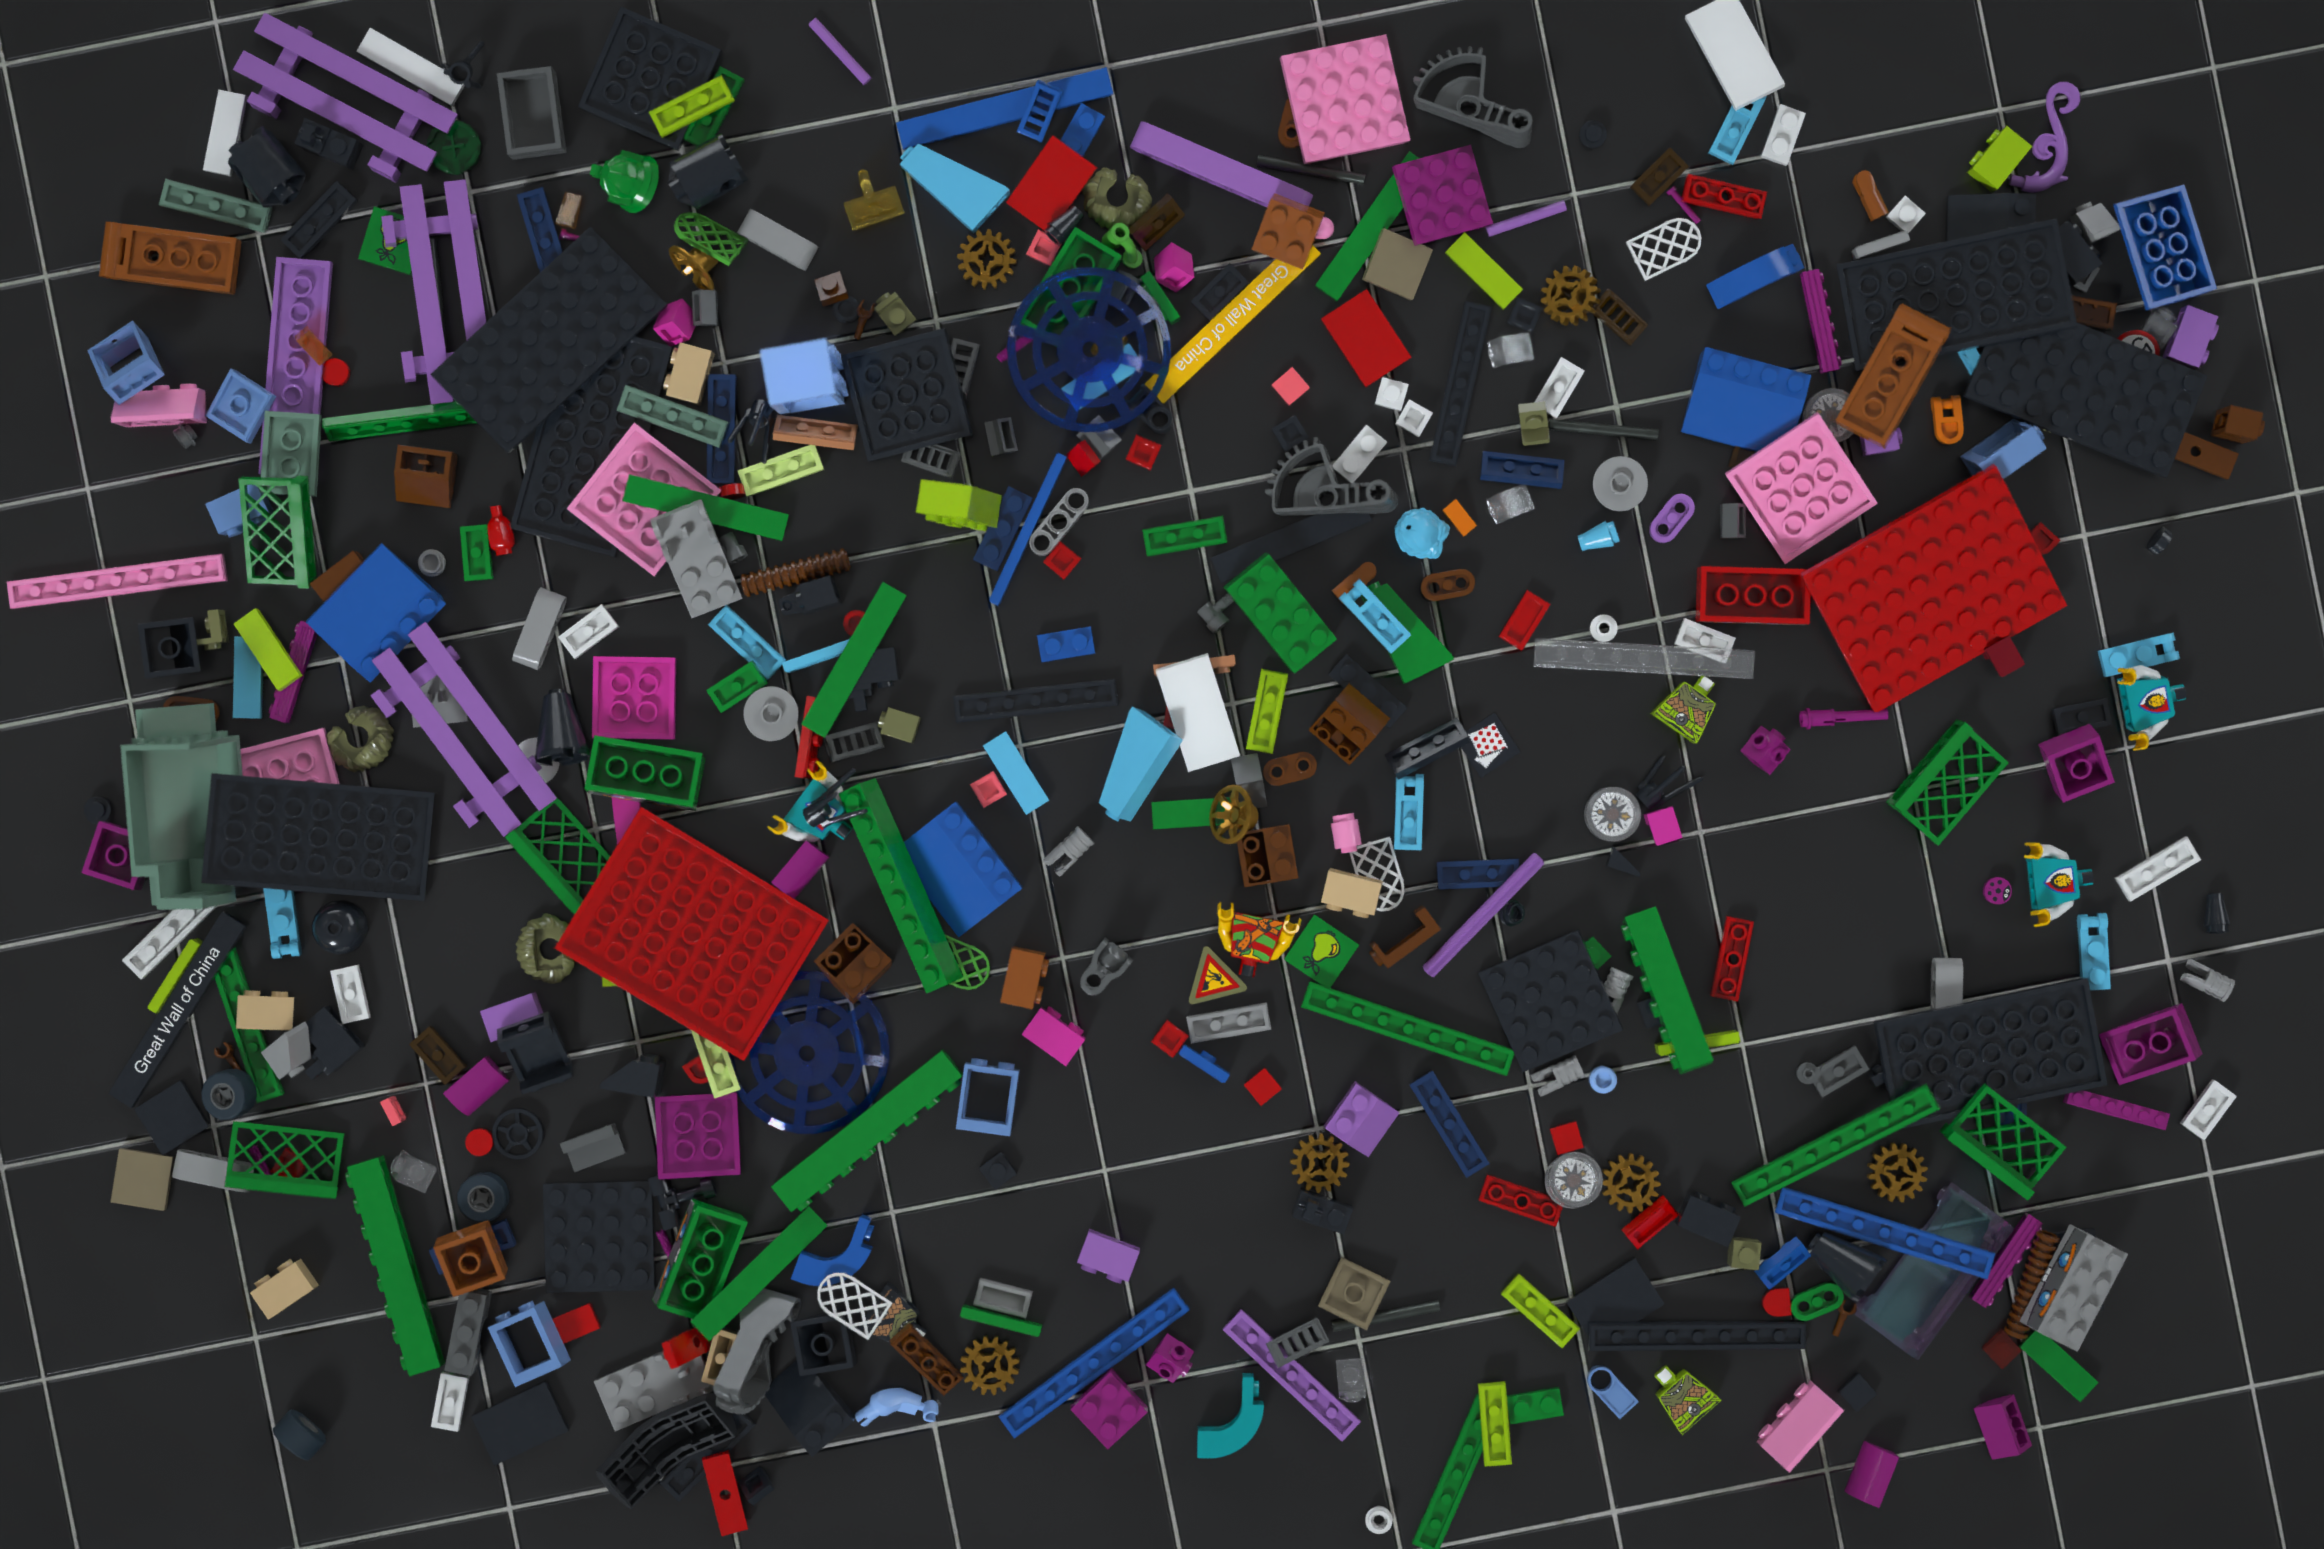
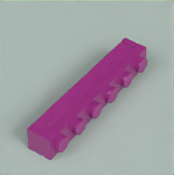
M1819 269L1802 272L1800 278L1820 374L1837 371L1842 363L1840 356H1837L1836 353L1838 343L1833 338L1835 329L1833 322L1830 323L1829 319L1831 309L1830 306L1826 305L1825 299H1828L1826 289H1823L1822 285L1824 282L1823 273H1820Z
M305 621L297 623L294 631L296 633L295 639H292L289 649H291L289 656L303 676L282 691L276 689L274 692V704H271L269 708V718L284 723L290 722L318 635Z
M2084 1090L2065 1094L2063 1100L2066 1104L2166 1130L2170 1116L2166 1112Z
M2025 1212L1995 1256L1988 1280L1981 1278L1968 1297L1985 1308L1991 1306L1995 1300L1994 1295L2002 1290L2004 1280L2012 1275L2014 1271L2012 1268L2016 1263H2020L2023 1258V1252L2031 1247L2033 1243L2031 1240L2035 1236L2036 1231L2042 1230L2041 1225L2043 1223Z

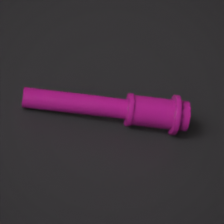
M1805 708L1804 711L1799 713L1800 726L1806 729H1811L1812 726H1834L1835 722L1888 719L1887 709L1879 712H1874L1873 710L1835 712L1833 708L1827 710H1810Z

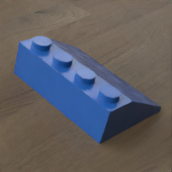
M2184 184L2113 205L2146 310L2194 298L2217 289Z
M1705 347L1699 356L1681 432L1758 452L1798 425L1811 375Z
M381 543L306 620V623L351 667L371 682L380 673L372 660L388 648H391L394 654L397 655L411 641L408 634L424 622L428 623L446 603L434 588Z
M954 802L904 842L929 900L958 937L1023 888L958 802Z

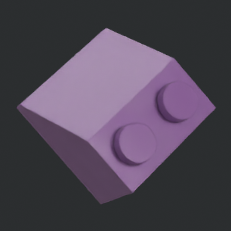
M1355 1081L1326 1121L1324 1127L1346 1144L1369 1157L1400 1112Z

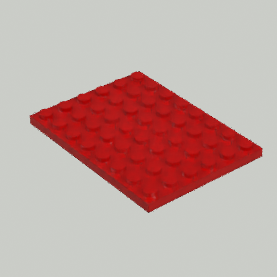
M1994 464L1800 573L1868 704L1874 712L1885 709L1985 652L1984 649L2007 636L2011 638L2067 606L1997 466Z
M640 807L556 944L555 949L744 1061L829 920Z

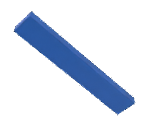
M1060 453L1056 454L989 598V602L996 606H1000L1030 542V538L1068 458Z

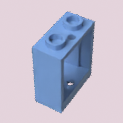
M131 321L87 350L103 388L119 405L165 375L149 338L134 321ZM138 348H141L143 355L114 374L112 373L111 366Z
M2012 419L1961 455L1960 458L1972 476L1994 464L2004 479L2047 448L2042 442L2044 435L2037 426H2031L2026 422L2023 423Z
M971 1058V1062H966L964 1065L956 1129L1010 1136L1020 1069H1014L1015 1064L998 1062V1066L987 1065L988 1060ZM972 1071L1012 1076L1005 1122L966 1117Z
M533 1301L519 1306V1312L511 1315L510 1311H507L495 1317L496 1323L488 1327L515 1387L560 1368L571 1361L544 1301L534 1305ZM531 1316L550 1358L524 1369L505 1327Z

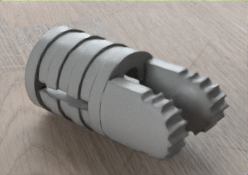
M1077 826L1043 861L1049 866L1065 853L1067 856L1054 870L1058 876H1062L1095 843Z
M2188 959L2186 968L2202 976V978L2184 973L2180 980L2225 1002L2234 988L2235 980L2229 979L2227 976L2221 975V973L2215 972L2213 969L2193 959Z
M1611 967L1604 986L1608 995L1614 998L1612 1004L1618 1014L1634 976Z
M1575 1055L1530 1075L1534 1082L1541 1081L1552 1075L1556 1078V1080L1538 1089L1540 1097L1560 1089L1566 1084L1577 1081L1579 1078L1585 1077Z

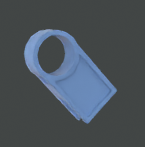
M1597 1365L1592 1367L1587 1373V1384L1591 1390L1600 1397L1619 1419L1639 1402L1608 1367ZM1597 1370H1605L1610 1374V1384L1604 1389L1594 1388L1591 1384V1377Z

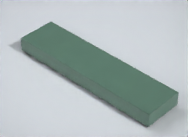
M165 179L159 202L161 207L265 234L273 207L263 208L257 202Z
M625 385L617 407V411L718 448L722 445L729 425L728 421Z

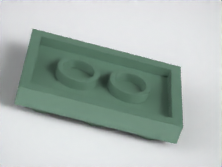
M265 411L261 477L296 478L297 476H308L310 496L317 497L322 415ZM275 486L271 490L274 494L288 495L287 486Z

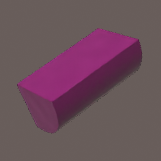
M806 840L771 883L788 896L796 899L830 857L814 843Z
M487 1056L443 1094L459 1111L470 1116L509 1082L510 1079L490 1056Z
M2014 1394L1989 1400L1974 1408L1992 1460L2021 1455L2032 1446Z
M1864 1441L1844 1491L1865 1503L1880 1508L1899 1456L1892 1451Z

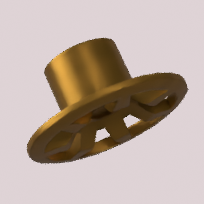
M671 246L669 248V255L675 267L680 271V265H686V268L681 272L684 276L692 272L694 274L693 282L700 290H714V283L708 272L718 263L717 259L695 247L689 253L678 246Z
M1228 785L1222 788L1215 796L1209 815L1213 835L1224 844H1234L1256 826L1258 821L1257 808L1252 805L1249 794L1241 786ZM1230 790H1232L1230 796L1231 802H1229L1227 798L1224 796V794ZM1239 792L1244 797L1243 802H1239L1238 800ZM1218 802L1225 808L1224 812L1215 813ZM1215 818L1224 819L1225 822L1217 830ZM1227 829H1229L1230 839L1222 837Z

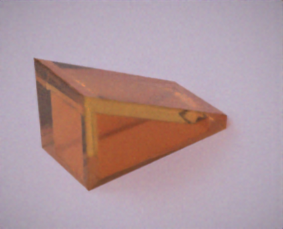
M565 192L555 222L558 226L576 228L582 200L581 195Z
M308 325L295 335L299 345L319 366L333 355Z

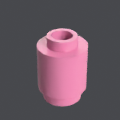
M1354 813L1332 816L1333 823H1331L1335 849L1340 848L1341 854L1357 851V845H1362L1358 819H1355Z

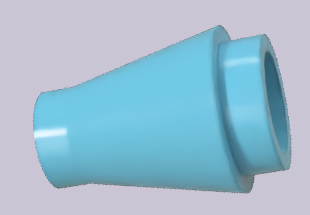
M1604 521L1589 531L1578 535L1582 551L1612 547L1614 543L1620 542L1613 521L1608 523Z

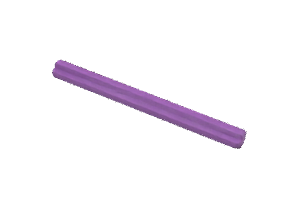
M1533 853L1423 965L1424 971L1431 977H1435L1544 865L1543 859L1538 854Z

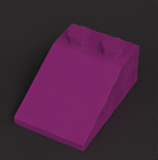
M2183 1003L2154 1012L2099 1034L2119 1085L2194 1061L2203 1054Z

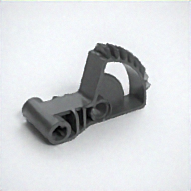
M1469 46L1467 53L1462 54V49L1458 47L1457 55L1453 56L1450 50L1446 51V59H1443L1438 54L1436 56L1437 64L1431 60L1427 62L1429 71L1425 68L1419 70L1423 78L1414 76L1413 82L1418 86L1414 95V103L1418 109L1476 129L1515 148L1526 147L1531 142L1533 120L1528 111L1524 109L1513 110L1484 98L1486 56L1483 55V48L1480 47L1478 54H1475L1472 47ZM1462 64L1481 65L1480 77L1462 76L1451 80L1439 91L1434 103L1420 98L1428 83L1442 71ZM1468 105L1476 109L1475 113L1471 115H1465L1461 110Z
M1313 437L1312 446H1310L1307 440H1304V449L1302 450L1297 445L1293 446L1296 452L1293 456L1288 451L1285 452L1288 461L1284 463L1279 459L1277 463L1282 467L1281 470L1272 469L1271 471L1277 476L1276 480L1270 478L1267 483L1273 486V489H1265V493L1272 496V509L1274 513L1280 516L1389 513L1396 509L1399 501L1395 491L1383 480H1375L1371 483L1339 484L1328 450L1320 443L1318 437ZM1321 452L1325 465L1309 470L1299 480L1294 491L1293 508H1280L1281 489L1289 472L1304 458ZM1333 493V503L1324 506L1322 504L1324 495Z
M764 1288L739 1312L740 1330L713 1386V1391L717 1396L716 1405L721 1409L733 1414L749 1413L765 1397V1392L769 1390L772 1381L769 1348L772 1342L778 1339L776 1333H783L786 1330L784 1321L792 1322L798 1318L801 1310L800 1298Z

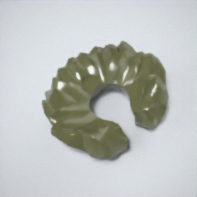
M1102 168L1100 171L1095 172V176L1087 182L1082 190V193L1085 195L1084 210L1088 212V217L1093 218L1101 228L1105 227L1109 230L1116 223H1123L1127 227H1131L1151 208L1152 197L1148 191V185L1139 176L1131 174L1126 180L1127 202L1119 207L1112 206L1107 200V192L1115 184L1118 174L1115 169Z
M354 707L345 713L348 723L363 727L367 731V743L360 748L353 747L348 742L346 732L339 726H334L326 735L327 744L333 760L338 766L342 765L352 772H364L365 769L378 767V764L383 762L384 758L389 755L388 750L392 747L391 742L394 739L391 734L394 732V729L388 724L387 717L379 708Z
M545 913L541 918L532 919L527 922V926L521 929L522 933L516 942V953L521 968L525 970L526 974L532 975V979L555 984L560 983L565 976L570 974L574 968V960L565 954H561L553 960H548L542 956L540 952L541 943L548 938L559 941L568 926L566 921H561L551 914Z

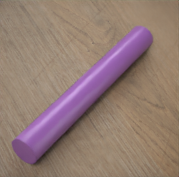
M814 18L808 24L863 85L871 80L868 73L817 18Z
M1564 200L1486 226L1488 236L1491 237L1567 211Z

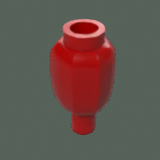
M501 505L490 507L492 518L487 525L490 547L495 550L496 556L510 554L515 544L511 523L508 518L503 516Z

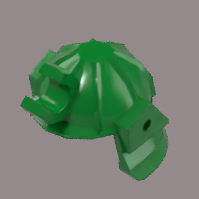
M624 150L620 151V155L606 160L603 167L592 164L589 173L592 177L600 179L602 189L608 194L607 201L620 205L621 208H624L629 213H638L650 203L655 194L659 179L658 165L653 157L638 155Z

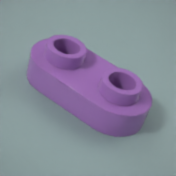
M1677 494L1671 497L1650 523L1649 533L1651 537L1659 543H1666L1674 539L1694 513L1695 506L1693 500L1685 494ZM1677 503L1683 504V513L1676 512L1675 505ZM1661 524L1667 527V533L1664 535L1658 532V527Z

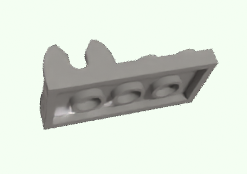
M702 499L650 519L657 540H659L665 560L670 566L691 618L743 599Z
M663 1351L594 1381L614 1431H618L695 1397L713 1391L714 1386L701 1382L706 1365L703 1355L677 1368L670 1369Z

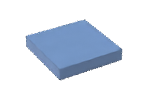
M230 368L205 416L246 443H252L264 421L265 411H269L277 396L237 370Z

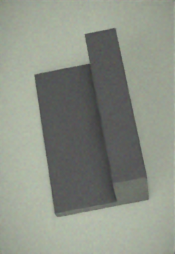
M615 1123L560 1143L563 1154L568 1153L574 1172L626 1153Z

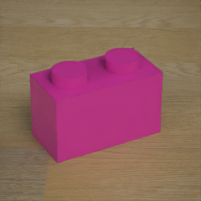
M1050 1006L1047 1009L1041 1007L1022 1035L1060 1063L1067 1066L1086 1039L1082 1036L1084 1030L1073 1022H1070L1069 1025L1060 1020L1062 1015Z

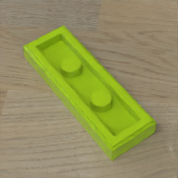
M720 75L649 111V114L663 138L735 100L723 76Z
M1465 232L1445 252L1503 310L1523 290Z
M253 609L234 623L236 629L278 691H282L303 676L259 609Z
M1261 669L1246 749L1273 754L1288 678L1287 673Z
M196 938L188 941L149 1003V1010L155 1014L160 1012L203 943L202 940Z
M1736 1030L1704 1035L1709 1048L1740 1042L1739 1032ZM1654 1043L1656 1053L1660 1056L1672 1053L1669 1043Z
M1519 1273L1501 1292L1502 1296L1561 1348L1580 1329L1577 1324Z
M1505 1381L1478 1383L1484 1466L1511 1465Z

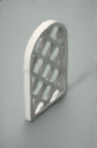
M1676 218L1665 221L1663 224L1626 241V244L1644 281H1647L1681 263L1687 262L1696 255L1701 247L1702 238L1700 230L1695 223L1688 219ZM1678 221L1676 228L1667 226L1670 223ZM1681 222L1691 225L1688 233L1679 230ZM1661 228L1659 237L1650 234ZM1693 228L1696 231L1697 236L1692 234ZM1665 229L1674 232L1671 241L1662 238ZM1677 233L1687 236L1684 245L1675 243ZM1644 237L1642 245L1633 243L1634 241ZM1648 237L1657 240L1654 249L1645 247ZM1690 237L1698 240L1696 249L1687 247ZM1660 241L1670 244L1667 254L1657 251ZM1632 246L1640 248L1638 257L1636 256ZM1673 246L1683 249L1680 258L1670 255ZM1643 250L1653 253L1650 262L1640 259ZM1686 250L1693 252L1690 256L1683 259ZM1656 254L1666 257L1663 267L1653 264ZM1669 259L1678 261L1666 267ZM1640 263L1648 265L1646 275ZM1652 267L1660 270L1649 276Z
M1387 837L1357 846V849L1367 846L1363 855L1356 851L1349 852L1355 874L1359 875L1358 872L1366 877L1378 879L1371 875L1375 866L1384 870L1382 877L1378 880L1383 881L1387 873L1396 876L1392 886L1383 882L1382 885L1390 890L1386 897L1380 895L1379 898L1383 900L1380 908L1377 907L1376 910L1389 911L1397 907L1405 893L1404 879L1401 876L1391 838ZM1385 841L1381 849L1373 846V844ZM1388 843H1389V846H1390L1392 855H1390V854L1384 852V850H1385V848H1386V846H1387ZM1370 848L1379 852L1375 861L1366 857ZM1353 854L1361 857L1357 866L1355 864ZM1382 854L1391 858L1387 867L1378 864ZM1363 860L1373 864L1368 873L1359 869ZM1393 862H1395L1397 873L1389 870ZM1399 879L1402 891L1395 888ZM1393 891L1401 894L1396 903L1388 900ZM1386 903L1393 905L1389 908H1384Z
M833 1273L827 1276L820 1283L817 1291V1300L820 1307L830 1317L835 1318L867 1340H869L877 1326L882 1322V1318L892 1305V1302L858 1281L855 1277L845 1273ZM839 1276L841 1285L831 1287L830 1278ZM843 1277L848 1278L853 1282L844 1284ZM827 1281L828 1287L822 1288L823 1284ZM855 1285L857 1295L847 1297L845 1287ZM859 1286L869 1291V1293L860 1294ZM842 1288L844 1298L834 1300L832 1290ZM829 1291L831 1301L822 1302L820 1293ZM871 1296L873 1306L863 1308L861 1298ZM875 1296L885 1303L877 1305ZM858 1299L860 1308L850 1310L848 1300ZM845 1301L847 1311L837 1313L835 1303ZM831 1304L833 1313L830 1312L825 1307V1305ZM887 1306L879 1318L877 1308ZM874 1309L876 1319L866 1321L864 1311ZM861 1312L863 1322L853 1323L851 1314ZM848 1315L849 1323L838 1316ZM876 1322L873 1329L869 1333L867 1324ZM864 1325L865 1334L855 1327Z

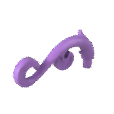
M2058 82L2048 89L2046 108L2053 134L2045 133L2038 136L2032 146L2034 156L2040 160L2051 158L2053 153L2048 151V146L2054 147L2056 156L2053 165L2045 174L2040 176L2039 171L2032 176L2025 175L2024 177L2011 174L2008 185L2019 187L2021 191L2040 192L2068 180V177L2062 175L2068 161L2067 138L2053 102L2055 96L2058 93H2062L2067 96L2068 103L2065 107L2059 108V112L2066 114L2077 108L2080 103V93L2078 88L2072 83Z

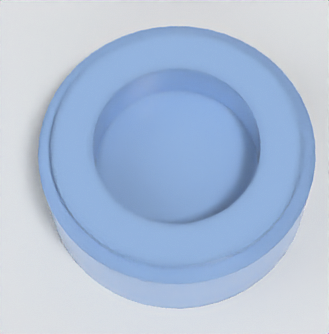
M1597 1066L1589 1075V1083L1596 1092L1608 1093L1615 1088L1617 1076L1611 1068Z

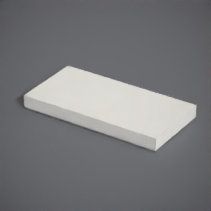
M1715 0L1685 15L1687 24L1735 111L1785 86L1781 75L1739 0Z
M1208 653L1156 669L1176 735L1183 739L1180 748L1188 772L1239 757L1240 752Z

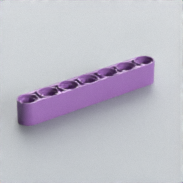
M1140 122L1130 145L1131 149L1264 207H1268L1274 193L1307 206L1310 205L1313 198L1311 193L1146 122Z

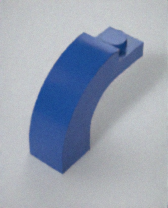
M1790 244L1763 255L1721 276L1706 286L1717 309H1720L1805 267L1794 244Z
M864 1214L860 1216L849 1247L837 1256L821 1257L802 1250L791 1279L807 1285L820 1286V1283L833 1273H845L850 1276L855 1274L865 1263L873 1248L863 1243L864 1240L869 1242L874 1229V1226L870 1225L872 1217ZM839 1276L830 1278L831 1285L841 1282Z

